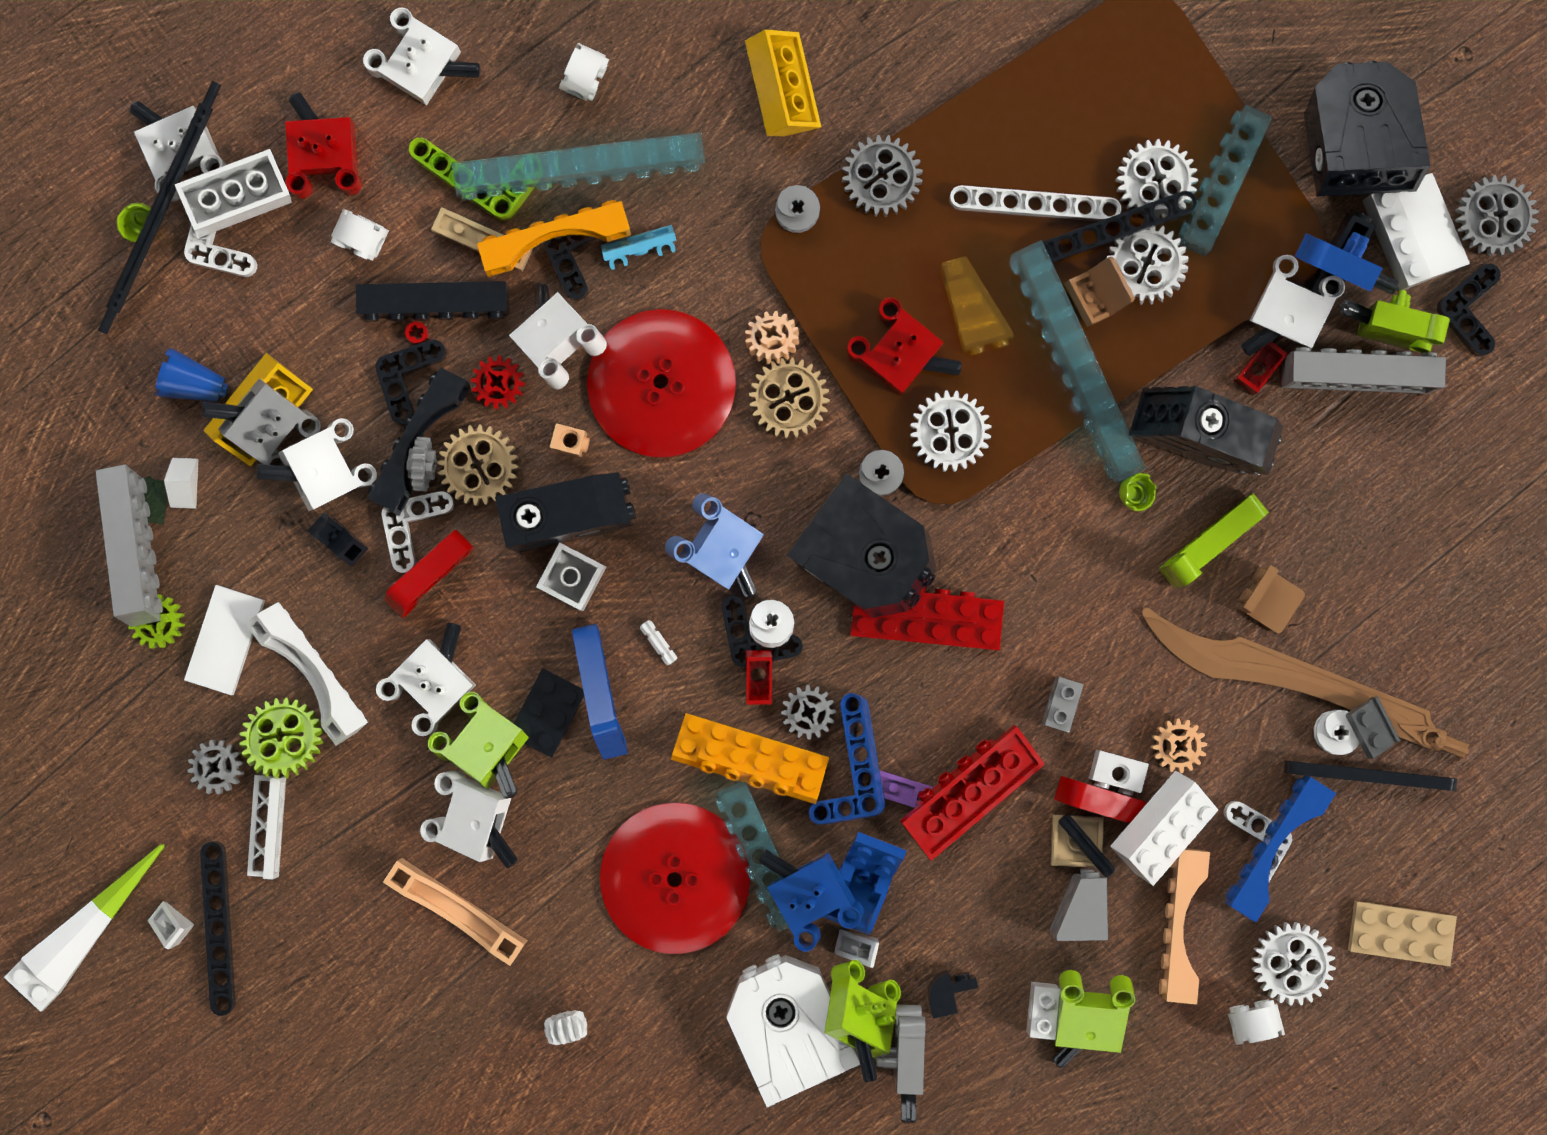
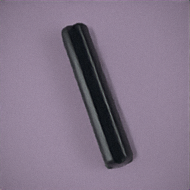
M1069 814L1063 815L1058 823L1103 876L1109 877L1113 874L1115 867Z

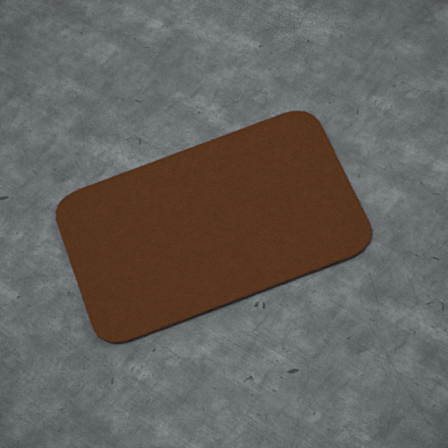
M1106 0L891 137L892 143L897 138H900L899 146L901 147L908 143V153L915 150L916 153L912 160H920V164L915 168L923 170L922 175L916 176L922 179V184L914 185L920 190L919 194H911L914 198L913 203L905 201L907 205L906 210L898 206V213L895 215L890 209L888 210L887 217L880 210L877 217H875L874 209H870L865 214L864 205L858 209L856 208L857 199L849 201L852 192H844V188L849 183L842 182V177L848 174L843 173L842 169L810 188L819 200L820 213L816 224L809 230L802 233H792L785 230L778 223L775 214L768 220L761 236V259L769 278L879 448L892 452L902 462L904 469L902 483L916 497L932 504H955L974 496L1251 318L1273 273V263L1276 258L1283 255L1295 257L1306 233L1325 241V232L1317 213L1183 10L1173 0ZM1157 139H1160L1161 146H1164L1169 140L1171 149L1178 144V153L1181 154L1187 151L1184 159L1194 160L1189 165V168L1197 169L1191 175V177L1198 179L1196 184L1191 185L1197 189L1194 193L1197 199L1194 211L1186 216L1155 226V231H1159L1164 226L1165 235L1173 231L1172 240L1180 238L1181 242L1178 247H1186L1185 253L1181 256H1188V262L1183 264L1188 266V271L1182 273L1186 276L1185 281H1178L1180 289L1175 290L1171 288L1173 291L1172 297L1170 298L1164 294L1163 302H1160L1155 297L1152 305L1149 303L1148 298H1145L1141 305L1139 297H1136L1132 303L1109 318L1089 327H1086L1064 283L1089 271L1105 260L1107 256L1112 255L1109 252L1110 246L1117 247L1114 241L1043 267L1033 264L1030 252L1032 247L1040 242L1098 221L963 211L953 208L949 201L951 191L955 187L963 185L1111 197L1119 201L1121 213L1135 207L1127 210L1126 208L1130 202L1128 200L1120 201L1124 196V192H1117L1118 187L1122 183L1116 182V178L1123 175L1118 173L1117 169L1122 166L1125 167L1121 160L1124 157L1129 158L1127 153L1130 149L1136 152L1135 147L1137 144L1145 148L1147 140L1151 142L1152 146H1154ZM881 154L878 157L879 161L884 164L892 161L891 157L887 154ZM1150 159V162L1152 163L1153 168H1154V165H1155L1154 160H1153V159ZM1160 161V165L1164 170H1171V165L1168 161ZM896 163L885 174H881L880 172H878L877 179L871 182L870 184L865 185L864 189L870 188L873 185V183H875L880 178H884V180H886L887 173L893 170L894 168L899 167L901 164ZM1136 167V171L1140 176H1147V170L1144 167ZM866 168L858 171L859 176L862 178H868L872 175L871 171ZM902 174L893 176V180L898 184L905 183L906 181L905 176ZM1155 176L1153 177L1152 181H1157L1159 185L1161 183V179H1156ZM1166 185V189L1170 194L1177 193V188L1174 185ZM876 188L873 190V195L877 198H883L886 196V192L881 188ZM959 191L954 194V200L958 204H964L967 202L968 196L966 193ZM1142 191V195L1146 200H1153V194L1150 191ZM984 193L979 196V203L982 206L992 204V197L989 194ZM1009 195L1004 198L1003 202L1007 208L1017 206V200L1014 196ZM1033 197L1029 199L1028 206L1032 210H1039L1042 207V202L1040 199ZM1058 199L1053 202L1055 211L1064 212L1067 206L1063 200ZM1083 201L1078 204V210L1081 214H1089L1091 206L1088 202ZM1192 201L1190 203L1184 202L1186 204L1185 210L1192 207ZM1110 203L1103 205V213L1106 216L1115 215L1116 208ZM794 205L793 213L797 211L799 214L802 213V206L797 207ZM1133 214L1129 219L1130 224L1134 227H1140L1144 223V218L1141 214L1137 216ZM1110 222L1105 228L1110 236H1116L1120 232V226L1115 222ZM1092 231L1084 232L1081 237L1082 241L1088 245L1096 241V235ZM1067 239L1061 240L1058 243V249L1062 253L1070 252L1073 247L1071 241ZM1141 244L1136 245L1134 247V249L1140 253L1145 252L1147 250V248ZM1153 245L1147 262L1143 264L1142 273L1137 280L1138 284L1142 282L1146 269L1151 264L1157 245ZM1039 248L1034 253V258L1039 262L1047 260L1049 256L1045 248ZM1160 254L1157 256V258L1162 262H1167L1170 260V257L1167 254ZM1295 257L1298 261V271L1295 275L1287 277L1285 280L1300 286L1318 270V267ZM1283 259L1279 264V269L1282 273L1287 274L1291 271L1292 264L1289 260ZM1131 266L1124 269L1125 273L1129 275L1137 273V270ZM1157 276L1147 278L1151 284L1160 282ZM889 297L895 298L900 302L903 310L944 342L933 357L960 361L962 363L961 372L956 376L922 370L905 392L899 395L863 364L852 361L847 355V345L853 337L862 336L867 339L870 351H872L894 325V323L887 324L880 320L878 316L879 306L884 299ZM887 305L883 308V312L887 316H894L897 312L892 305ZM856 343L851 347L852 352L856 355H861L865 352L864 346L860 343ZM946 390H948L950 397H953L955 391H958L959 398L961 399L967 393L968 402L976 398L975 407L984 406V409L980 412L981 416L989 415L984 424L991 425V428L985 431V433L991 435V438L983 440L988 445V448L979 449L983 456L980 458L974 455L976 461L974 465L966 461L967 468L965 470L958 464L956 472H953L951 465H948L945 472H943L942 464L933 469L934 461L932 460L925 464L924 461L927 456L925 454L917 456L921 448L912 447L917 438L910 437V434L916 432V429L911 428L910 424L918 423L913 418L914 413L922 414L918 406L923 405L927 407L926 398L934 402L935 393L944 398ZM947 409L948 428L944 432L949 433L950 451L955 453L953 435L957 431L951 428V411ZM959 411L955 414V419L958 423L964 424L967 423L968 416L965 412ZM933 414L930 416V422L934 426H941L943 418L939 414ZM961 436L958 438V444L961 448L967 449L971 446V441L968 437ZM935 439L933 447L937 451H944L946 443L942 439Z

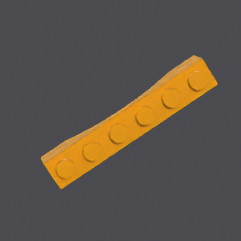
M610 200L604 202L602 207L592 209V207L580 209L578 214L568 216V214L556 216L554 221L544 223V221L532 223L530 228L520 230V228L508 230L506 235L496 237V235L484 237L482 242L477 243L484 270L487 276L491 277L513 270L518 261L529 250L555 237L585 235L605 242H611L631 236L622 201Z

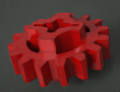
M498 355L497 361H494L489 356V363L485 364L480 361L479 364L482 368L480 370H473L477 378H471L470 381L477 386L472 388V392L480 393L476 399L479 402L485 399L484 406L487 408L493 403L495 410L499 409L500 404L505 409H508V402L511 401L517 404L516 395L523 396L519 388L526 387V384L520 381L525 375L523 372L517 373L520 368L518 364L511 366V358L508 357L503 362L501 355ZM504 367L506 369H503L502 371H494L492 368ZM484 375H486L487 382L486 385L482 387V380ZM491 375L501 380L505 391L501 387L495 386ZM513 377H514V387H513V390L511 391V390L509 389V388H510V381H511V380L513 379ZM502 394L504 398L494 399L490 396Z

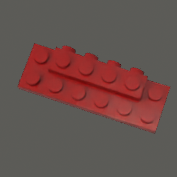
M923 588L919 594L921 596L919 602L914 608L910 607L907 612L871 618L853 605L850 636L1000 650L1004 609L1003 600L976 598L975 592L960 591V596L950 595V590L935 589V594L925 593V588Z
M1011 726L995 741L985 739L979 742L975 747L977 751L970 757L966 755L960 758L956 763L958 767L951 773L947 771L941 774L937 779L939 783L932 789L928 787L922 790L918 795L919 800L915 802L917 806L899 821L930 861L1045 765L1017 726Z

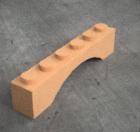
M1185 848L1170 866V868H1173L1172 878L1168 880L1167 889L1168 893H1171L1170 903L1166 904L1165 916L1169 918L1168 928H1165L1163 933V942L1167 945L1166 954L1163 953L1161 957L1164 979H1160L1159 994H1162V998L1167 1002L1197 1004L1199 978L1192 969L1186 955L1183 925L1191 898L1199 886L1208 878L1210 852L1206 850Z
M403 858L396 861L383 883L398 893L425 906L460 928L488 952L509 966L515 961L528 941Z

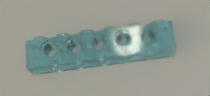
M1245 105L1240 111H1235L1230 121L1233 127L1230 133L1226 132L1219 145L1223 149L1219 156H1214L1209 166L1212 172L1209 178L1205 177L1199 187V191L1202 194L1199 200H1197L1196 208L1190 213L1192 215L1189 222L1184 221L1178 235L1181 236L1179 245L1203 256H1206L1211 251L1273 118L1272 116L1248 105ZM1240 130L1247 132L1249 140L1241 139L1238 132ZM1228 153H1235L1239 161L1232 162L1228 157ZM1218 175L1226 176L1228 185L1221 184L1218 181ZM1207 198H1215L1218 202V207H1211L1207 202ZM1198 219L1206 221L1208 225L1206 230L1198 227Z
M739 781L717 791L719 797L715 798V802L720 813L725 811L729 820L725 821L730 835L736 834L739 843L735 847L740 858L746 857L749 866L745 869L751 882L756 880L760 888L756 891L761 905L766 903L770 911L766 914L771 927L777 926L780 932L789 928L780 910L773 906L774 899L767 888L768 886L763 884L762 878L768 872L774 873L776 880L781 878V876L761 863L754 862L752 859V854L757 849L769 850L777 856L778 853L747 784ZM736 803H742L746 808L744 815L741 817H735L731 812L732 806ZM746 826H752L756 830L755 837L751 840H746L742 837V830Z

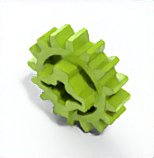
M158 594L162 606L170 613H160L161 621L156 625L148 623L133 627L128 626V629L136 631L132 636L134 639L141 637L140 645H146L149 642V648H156L158 643L160 648H165L166 641L169 644H174L173 636L182 635L178 631V627H185V624L179 622V619L185 615L177 612L181 607L179 604L171 605L173 598L168 597L164 601V595ZM171 624V628H170V630L167 632V628H168L169 625ZM144 629L149 630L154 638L148 636Z

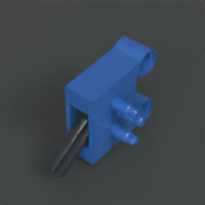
M1356 232L1352 233L1343 250L1306 233L1295 254V257L1370 292L1373 287L1389 294L1399 290V282L1382 274V267L1361 258L1367 248L1369 238Z
M769 850L763 851L759 858V863L781 876V878L773 881L767 888L793 933L794 944L799 950L804 952L811 951L820 940V929L811 922L838 908L840 909L838 921L841 926L852 929L860 923L864 916V908L860 902L854 899L829 852L797 869ZM845 910H853L857 915V919L848 918ZM802 933H809L813 938V942L805 941L802 938Z

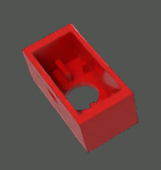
M1271 341L1254 353L1234 381L1250 394H1257L1287 356V353ZM1260 361L1265 365L1266 370L1263 375L1257 376L1252 372L1251 367L1254 362Z
M771 650L746 651V705L772 704ZM762 668L766 673L764 679L761 681L753 680L751 678L752 670Z

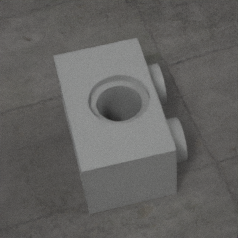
M1055 677L1041 724L1069 733L1084 684L1062 677Z

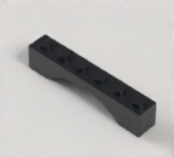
M441 367L438 372L433 373L429 380V388L426 394H422L417 402L418 408L416 412L405 423L406 430L402 437L397 438L391 457L382 464L380 469L381 475L369 488L368 499L371 502L400 516L411 496L410 478H408L407 470L409 449H413L417 437H422L438 419L460 408L471 388L467 380Z

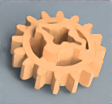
M775 311L773 316H769L768 312H765L764 318L758 315L755 316L756 323L749 322V330L745 331L746 346L749 348L750 355L757 354V361L759 362L766 358L767 364H770L772 359H775L778 364L781 357L788 360V352L795 353V345L799 344L798 327H795L794 320L788 321L787 314L778 317V311ZM784 330H786L787 333L789 334V337H788V338H786V334H784ZM756 337H759L760 345L756 342Z
M1178 718L1174 719V725L1170 721H1165V729L1157 727L1160 733L1159 736L1152 735V738L1157 741L1156 744L1151 745L1152 749L1157 750L1153 757L1155 759H1162L1159 763L1161 767L1168 764V771L1173 772L1175 767H1177L1179 773H1183L1184 767L1192 771V763L1200 765L1201 762L1198 757L1206 756V753L1201 751V747L1207 746V743L1200 740L1205 734L1196 732L1199 727L1198 725L1194 724L1189 727L1190 720H1184L1182 725ZM1175 729L1185 730L1180 735H1175L1171 732ZM1193 739H1194V743H1195L1194 751L1192 750V747H1191V741H1192ZM1164 740L1166 741L1167 750L1165 752L1163 750ZM1175 741H1183L1181 743V746L1183 747L1182 751L1175 750L1177 747L1176 744H1174ZM1179 756L1187 759L1184 762H1173Z

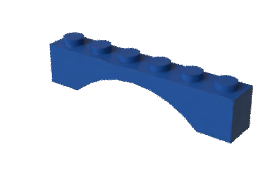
M1304 775L1296 780L1292 787L1294 792L1289 800H1284L1279 808L1280 814L1278 818L1268 825L1265 831L1267 834L1265 839L1255 846L1252 852L1254 856L1250 863H1246L1242 867L1237 884L1232 885L1226 893L1225 897L1227 900L1225 904L1254 922L1258 921L1270 901L1268 891L1269 872L1279 846L1298 826L1312 818L1323 815L1336 795L1334 791L1312 777Z

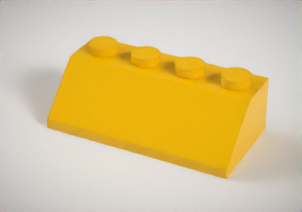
M763 30L745 40L767 136H788L820 128L821 123L799 32Z
M265 353L225 404L238 405L259 378L297 407L303 403L313 389L285 366ZM213 418L203 431L214 442L251 467L256 459L223 436L218 430L226 419Z

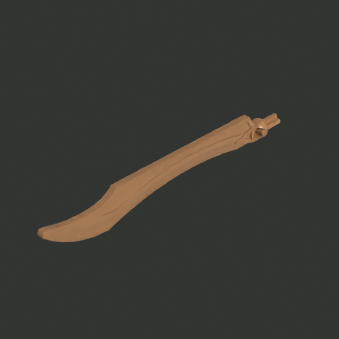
M1148 607L1143 608L1141 611L1151 630L1174 655L1189 666L1212 678L1235 679L1279 686L1327 700L1349 710H1353L1363 702H1367L1371 697L1378 696L1400 738L1436 752L1442 749L1462 758L1469 751V744L1447 736V731L1435 728L1431 721L1429 710L1238 636L1227 640L1202 637L1172 624Z

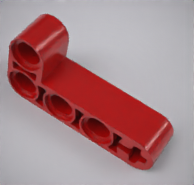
M457 529L454 530L387 590L384 601L401 618H404L417 606L422 596L472 552L474 546Z
M1060 776L1054 796L1056 801L1127 823H1131L1148 803L1065 776Z

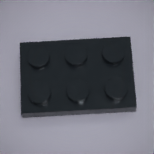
M542 668L513 723L529 737L524 744L553 758L584 699L583 688Z

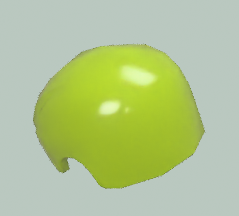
M131 203L117 216V230L123 238L130 242H136L151 207L144 203Z
M1134 473L1126 477L1120 484L1119 496L1122 503L1129 510L1144 511L1151 507L1154 502L1157 486L1151 481L1149 474Z

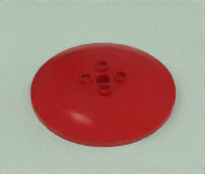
M656 309L629 316L606 333L604 336L607 343L606 349L600 355L592 356L587 375V391L593 414L611 439L636 454L654 458H667L694 451L717 434L732 409L736 391V378L729 351L713 329L689 314L674 310ZM663 375L667 377L668 384L665 388L659 389L654 386V379L657 376Z
M679 802L663 803L648 807L633 815L613 835L606 847L601 863L600 888L609 916L619 930L629 939L652 951L667 954H683L694 952L713 944L734 926L748 898L750 868L742 842L734 830L722 818L697 805ZM672 872L679 873L682 877L681 884L678 886L670 885L667 880L668 875Z

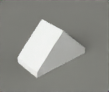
M172 458L164 479L170 508L196 509L198 459Z
M164 901L148 919L149 924L166 949L179 945L194 926L192 922Z
M840 929L834 954L849 960H858L863 965L873 968L879 941L876 937Z

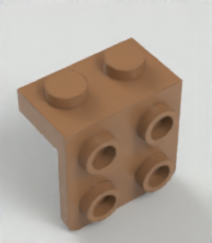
M1113 257L1106 258L1089 271L1064 283L1086 327L1109 318L1134 301L1132 290Z
M1268 565L1263 566V568L1260 567L1252 578L1254 580L1253 584L1249 589L1246 588L1239 598L1241 602L1237 608L1273 632L1281 633L1302 602L1305 593L1277 574L1279 572L1278 569Z

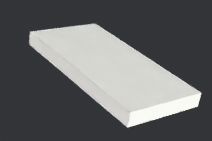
M215 585L184 680L234 695L254 636L246 625L256 614L262 611L265 600Z

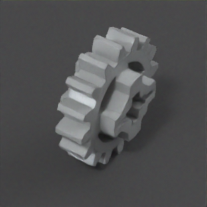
M417 437L415 446H413V449H409L407 460L408 478L412 479V486L415 491L427 492L429 481L435 479L437 467L436 450H431L432 442L429 437Z
M806 685L805 691L797 687L796 695L788 693L791 698L790 702L783 701V704L787 706V710L781 711V714L788 716L783 723H790L792 726L789 732L791 733L796 729L798 731V738L803 733H806L807 739H811V733H815L819 738L821 737V729L826 732L829 731L826 726L827 722L834 723V720L829 718L830 714L836 713V710L829 708L834 702L833 700L826 701L825 698L828 693L824 692L820 695L818 686L814 691H810L809 685ZM806 695L815 696L821 702L816 704L809 702ZM798 699L800 703L798 712L791 714L792 706ZM803 701L810 708H815V712L812 713L814 723L807 716L803 717L801 715L804 712ZM825 710V717L819 725L817 717L819 712ZM801 720L807 722L811 729L801 728L796 722Z
M210 740L209 746L206 743L200 744L201 751L197 749L192 751L196 757L195 759H188V762L193 764V768L187 771L188 773H194L195 776L191 779V782H199L197 789L201 790L207 787V794H211L214 789L217 794L223 793V787L226 791L232 790L231 783L239 784L240 781L236 776L244 774V771L240 770L239 766L245 764V762L238 761L237 758L242 753L233 752L234 744L225 747L226 740H220L218 745L216 740ZM212 750L221 751L215 757L208 754ZM229 760L231 761L232 769H230ZM218 762L219 764L217 767L220 770L214 772L213 770L215 766L213 765V763ZM216 777L225 780L220 784L211 783Z

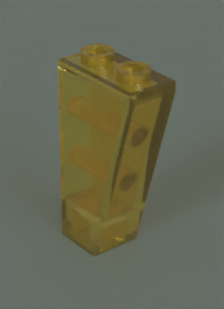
M967 257L942 262L940 270L963 353L970 352V355L984 352V347L994 345V349L1009 345L1008 341H1011L1014 337L1013 332Z

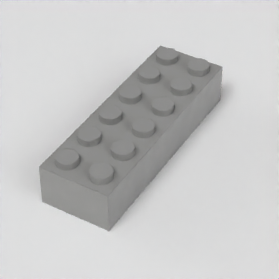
M1300 347L1296 348V351L1290 352L1282 361L1281 388L1430 394L1445 388L1446 357H1437V353L1433 352L1421 353V356H1412V352L1408 351L1396 352V355H1387V351L1382 350L1371 351V354H1362V350L1357 349L1346 350V353H1337V349L1332 348L1321 349V352H1311V348Z
M126 464L95 470L114 617L131 627L161 621L160 613L163 612V606L157 595L160 583L157 574L154 572L156 555L154 550L151 549L150 542L153 540V531L148 526L147 517L150 516V508L148 503L145 502L144 493H147L146 482L144 478H141Z

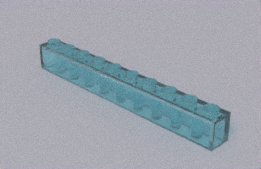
M701 132L456 162L452 163L456 197L462 196V200L477 198V194L487 193L488 197L502 195L504 190H512V193L527 192L528 187L537 186V190H547L552 188V184L562 183V187L576 186L577 181L584 180L587 181V184L602 182L601 178L611 177L612 181L626 179V175L636 174V178L651 176L650 172L660 171L661 175L675 173V169L685 168V172L700 170L699 166L705 163L702 135Z
M1042 240L1010 255L1012 259L1010 260V266L1015 274H1019L1023 282L1020 284L1021 290L1025 297L1029 296L1033 304L1031 311L1034 318L1040 320L1043 326L1041 333L1047 343H1051L1054 350L1051 352L1053 360L1057 366L1061 365L1064 372L1062 379L1068 389L1071 388L1075 396L1072 398L1076 409L1082 411L1084 415L1083 425L1088 434L1092 433L1095 439L1093 446L1099 457L1102 456L1106 463L1103 467L1107 477L1113 479L1114 482H1120L1145 470L1144 462L1133 438L1129 436L1128 427Z

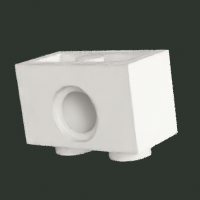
M1096 750L1089 779L1095 780V786L1109 789L1110 785L1119 787L1118 792L1133 796L1134 791L1142 792L1149 764ZM1116 767H1121L1124 775L1120 780L1115 781L1112 777V771Z
M1031 982L1026 1028L1029 1037L1055 1040L1060 988L1056 984Z

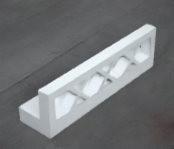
M254 775L247 876H260L263 879L279 877L286 778L283 776L275 779L274 776ZM261 781H270L269 796L267 798L260 791ZM264 804L268 806L267 822L265 823L258 816L259 809ZM263 829L266 831L264 848L256 841L257 834ZM262 854L264 856L263 871L254 870L255 859Z

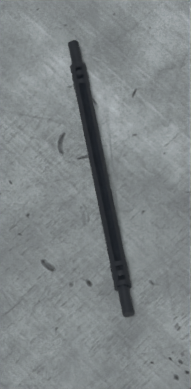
M214 81L211 82L203 102H199L122 273L107 302L106 307L108 309L98 328V331L104 334H108L116 314L122 310L175 194V184L180 183L213 112L211 107L222 86Z

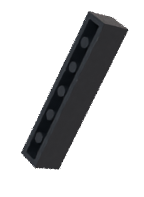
M506 281L356 284V314L360 318H364L365 322H378L379 318H388L389 321H404V317H413L415 321H427L428 317H438V320H453V316H463L465 320H476L478 316L487 315L488 319H503V315H509V285Z

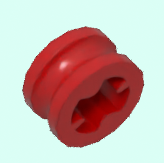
M411 322L405 329V335L413 345L426 342L428 339V329L421 322ZM413 328L423 329L424 333L420 334L422 336L420 339L410 336V333H414L412 331Z

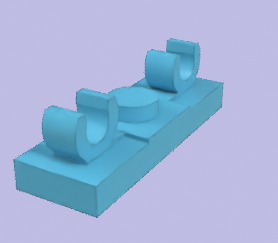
M672 225L603 244L601 245L604 260H608L610 268L614 270V260L618 258L623 260L624 266L628 265L626 257L628 254L639 256L656 247L658 255L663 256L661 248L664 245H669L673 253L675 252L673 241L677 240Z

